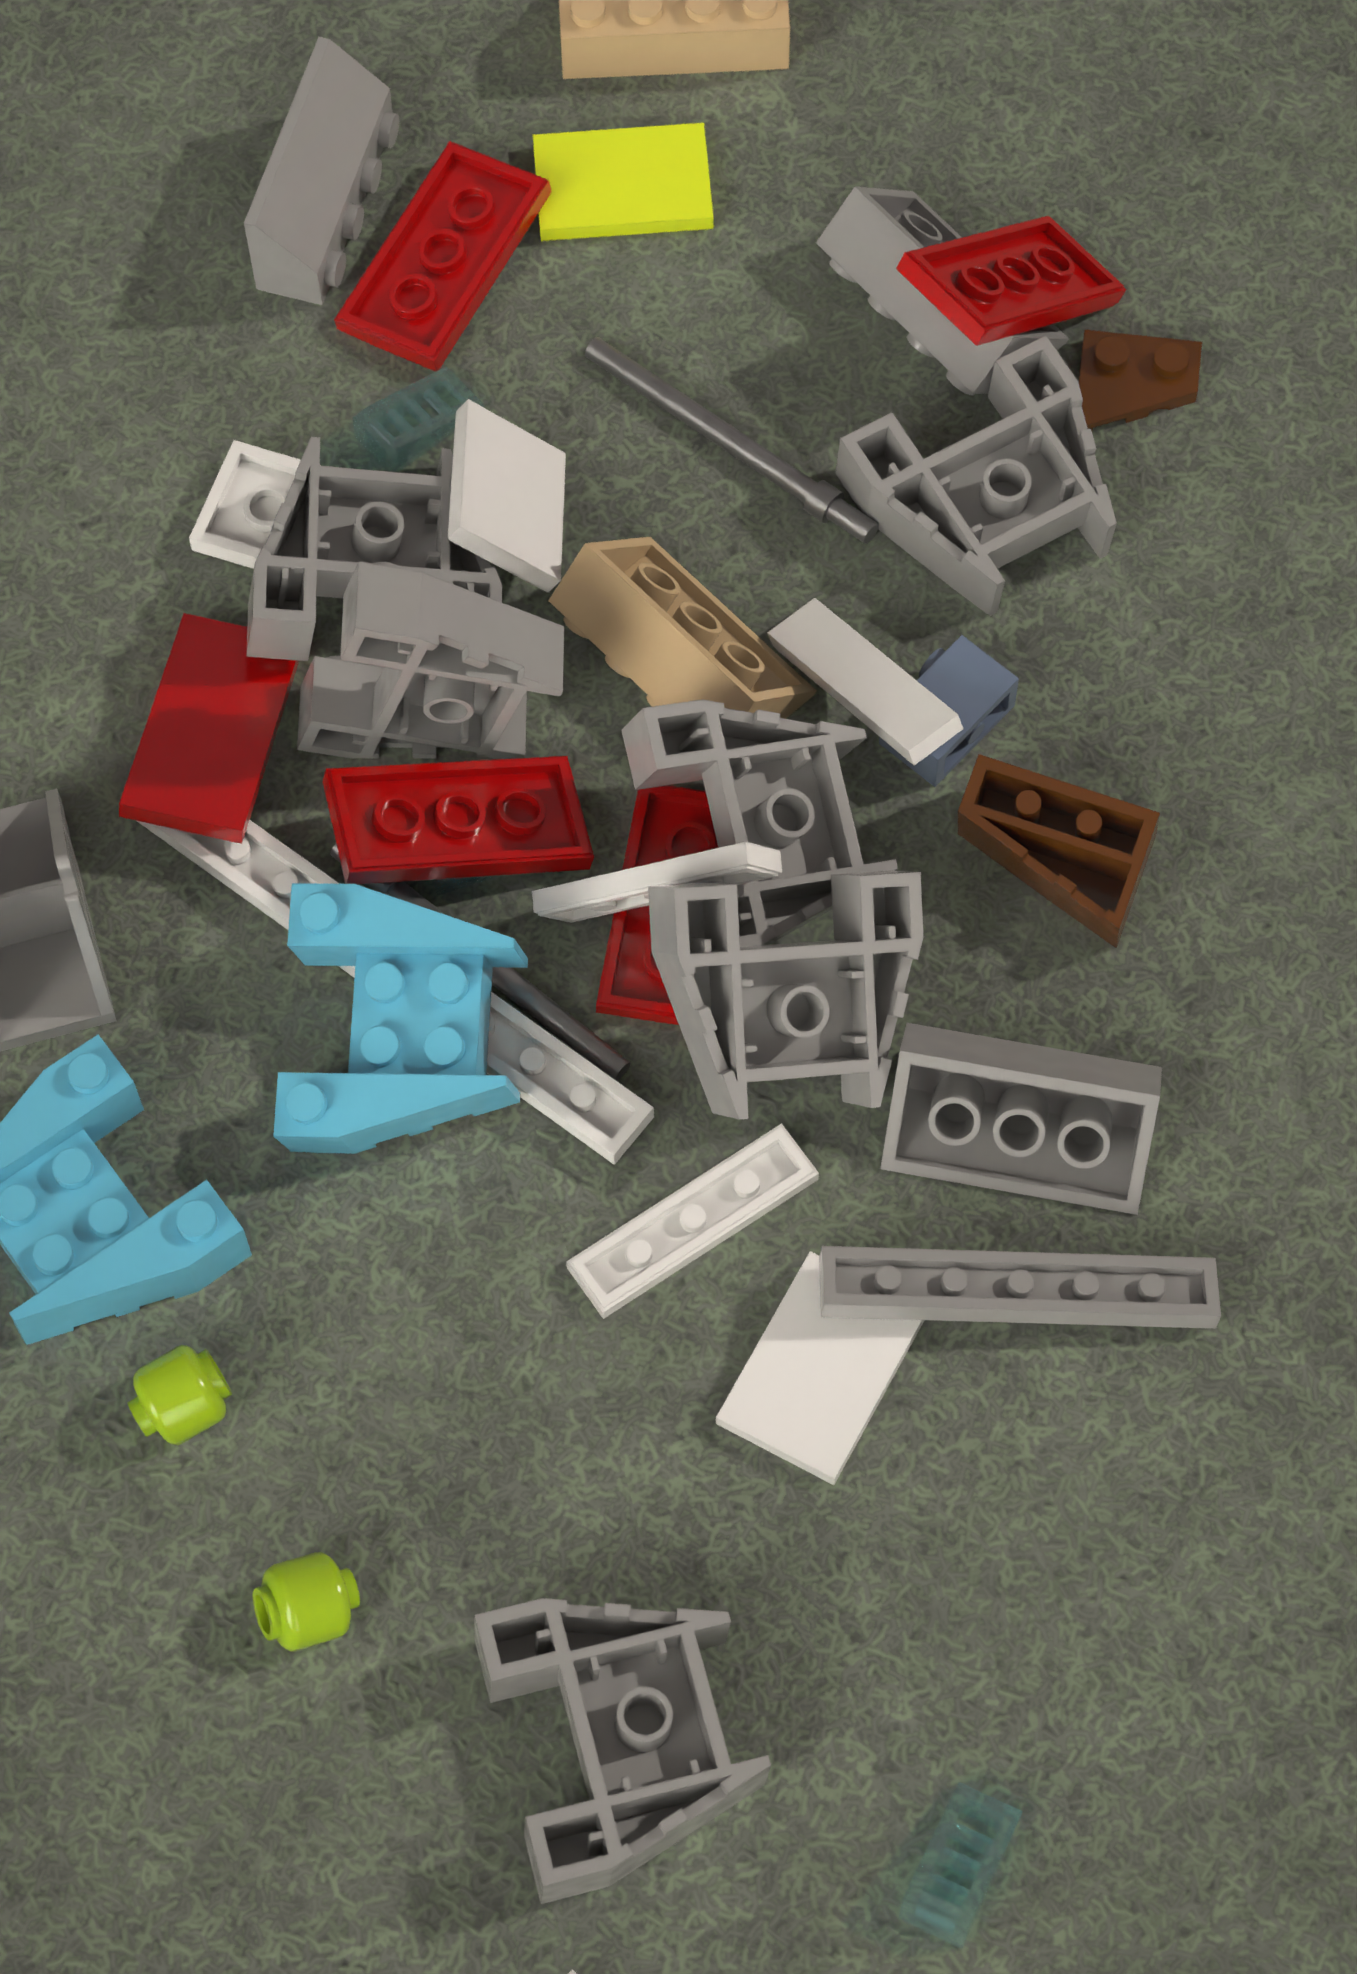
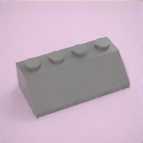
M318 37L244 221L256 289L323 305L329 287H338L343 279L346 266V254L343 251L348 239L357 240L360 235L364 220L362 202L366 193L374 194L378 188L382 172V162L379 158L384 147L392 148L394 146L400 122L399 115L393 113L390 88L328 38Z
M855 186L816 243L831 257L829 264L836 273L848 281L857 282L870 294L868 302L878 313L886 318L897 320L909 332L907 340L915 349L926 356L935 357L948 370L946 377L957 389L968 395L988 394L995 360L1045 335L1056 350L1068 342L1069 338L1054 324L982 345H974L896 270L905 252L962 237L914 191Z
M906 1023L899 1052L880 1169L1138 1215L1160 1100L1162 1067Z

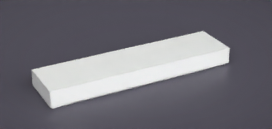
M816 598L767 632L772 645L778 652L914 766L963 730L960 718L955 711Z
M741 842L532 891L533 911L538 916L572 923L648 906V886L708 882L741 885L777 877L779 873H782L780 850L749 842Z
M781 1123L566 1261L567 1269L604 1319L819 1179V1172Z

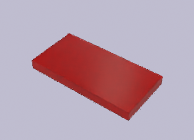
M449 141L335 317L334 322L337 329L384 351L438 372L550 196L552 190L549 180Z
M1050 216L911 250L903 254L896 267L897 271L976 346L1113 307L1120 301L1126 291L1122 283Z
M183 613L119 802V817L242 844L299 661L247 657V627Z
M568 756L326 768L322 782L345 884L590 870L594 854Z
M669 785L639 789L637 791L622 870L719 848L706 791ZM649 905L614 913L596 1001V1013L679 1025L652 954Z

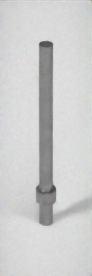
M596 337L589 343L585 351V357L804 503V511L824 524L829 520L865 544L870 542L875 536L879 524L845 502L843 492L825 480H821L818 483L601 338Z
M335 843L331 850V856L341 863L337 844ZM407 881L370 883L363 886L444 914L406 884ZM493 967L492 985L586 1060L616 1081L630 1068L631 1062L513 968Z

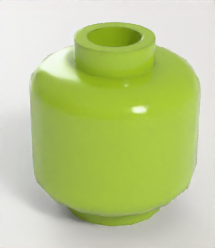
M179 1345L140 1367L135 1372L133 1386L137 1397L127 1402L146 1437L158 1431L164 1440L170 1444L180 1445L219 1423L225 1417L226 1403L224 1400L230 1397L232 1392L207 1349L196 1353L188 1345Z
M315 1552L269 1567L263 1574L261 1586L253 1590V1604L258 1624L265 1638L268 1641L276 1639L282 1647L289 1651H298L343 1636L350 1626L351 1609L358 1608L360 1605V1596L356 1580L349 1568L340 1570L330 1556L322 1552Z

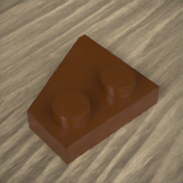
M1085 329L1078 383L1083 398L1082 409L1087 428L1093 431L1095 427L1121 419L1129 423L1148 417L1150 413L1158 409L1171 410L1196 402L1202 342Z

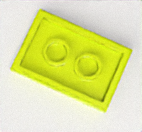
M704 123L533 135L535 174L548 179L552 190L539 211L541 241L714 229Z

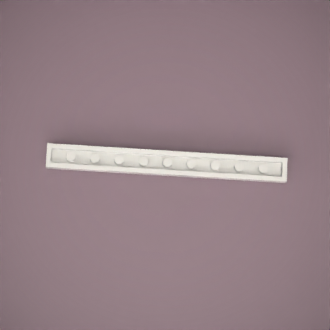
M249 820L242 844L137 821L287 930L289 928L292 883L339 884L251 820ZM339 966L355 978V966ZM491 992L487 1074L506 1075L518 1089L522 1099L615 1165L654 1118V1107Z

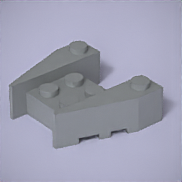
M1046 335L995 360L988 398L1002 420L924 459L892 412L840 438L835 474L860 512L879 524V531L989 616L998 612L1005 579L998 571V568L1078 528L1099 559L1108 555L1117 524L1107 485L1102 482L1096 461V445L1091 429L1087 428L1082 409L1083 398L1079 383Z
M320 437L310 438L297 467L294 481L284 503H281L274 519L271 533L254 565L248 602L247 657L308 661L316 623V596L343 598L345 589L359 561L366 563H393L401 569L423 572L502 602V583L496 567H491L489 561L448 539L453 463L451 449H441L436 476L320 466Z
M359 561L343 595L341 655L326 658L314 656L300 687L297 750L345 758H379L380 748H412L413 758H436V748H454L477 752V759L524 758L526 748L527 691L561 696L563 692L564 626L423 572L401 569L389 562L366 563Z
M703 699L642 708L622 729L635 790L703 780L719 848L741 842H749L780 850L782 873H779L777 877L737 885L740 947L769 945L832 910L831 874L895 871L898 869L896 859L863 864L839 759H842L867 738L865 729L824 721L812 724L780 718V713L756 710L754 713L724 708L725 703Z
M888 870L831 874L834 940L740 947L737 884L708 882L648 886L652 954L712 1113L739 1120L749 1119L748 1082L841 1075L843 1102L869 1108L881 1106L892 1060L887 1059L897 1019L898 1017L903 1018L909 994L904 992L912 960H918L924 938L921 872Z
M541 1598L475 1615L474 1640L490 1703L560 1686L589 1801L525 1817L524 1839L541 1904L613 1885L766 1784L771 1768L769 1755L731 1764L700 1650L726 1643L731 1624L728 1612L677 1608L676 1612L631 1609V1605L605 1603L604 1607L567 1604V1600Z

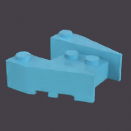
M292 883L287 946L305 966H355L348 1073L278 1072L273 1136L291 1152L355 1154L377 1147L376 1143L405 1134L413 1136L433 1130L434 1125L470 1114L475 1117L520 1103V1092L506 1075H486L493 967L528 968V958L514 938L357 884Z
M99 1034L44 1069L0 1122V1245L36 1294L9 1312L26 1345L73 1331V1327L111 1315L119 1317L138 1311L141 1306L174 1296L177 1299L196 1293L252 1255L243 1227L207 1180L149 1218L94 1144L144 1110L134 1081Z

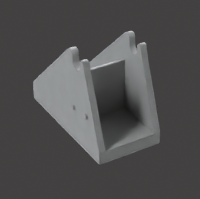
M57 788L45 791V798L0 809V1052L117 1021L63 803Z

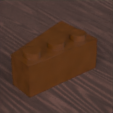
M978 754L958 809V834L1043 897L1117 948L1156 838L1160 813Z

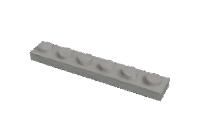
M822 1246L819 1256L821 1317L1212 1329L1217 1328L1221 1318L1216 1258Z

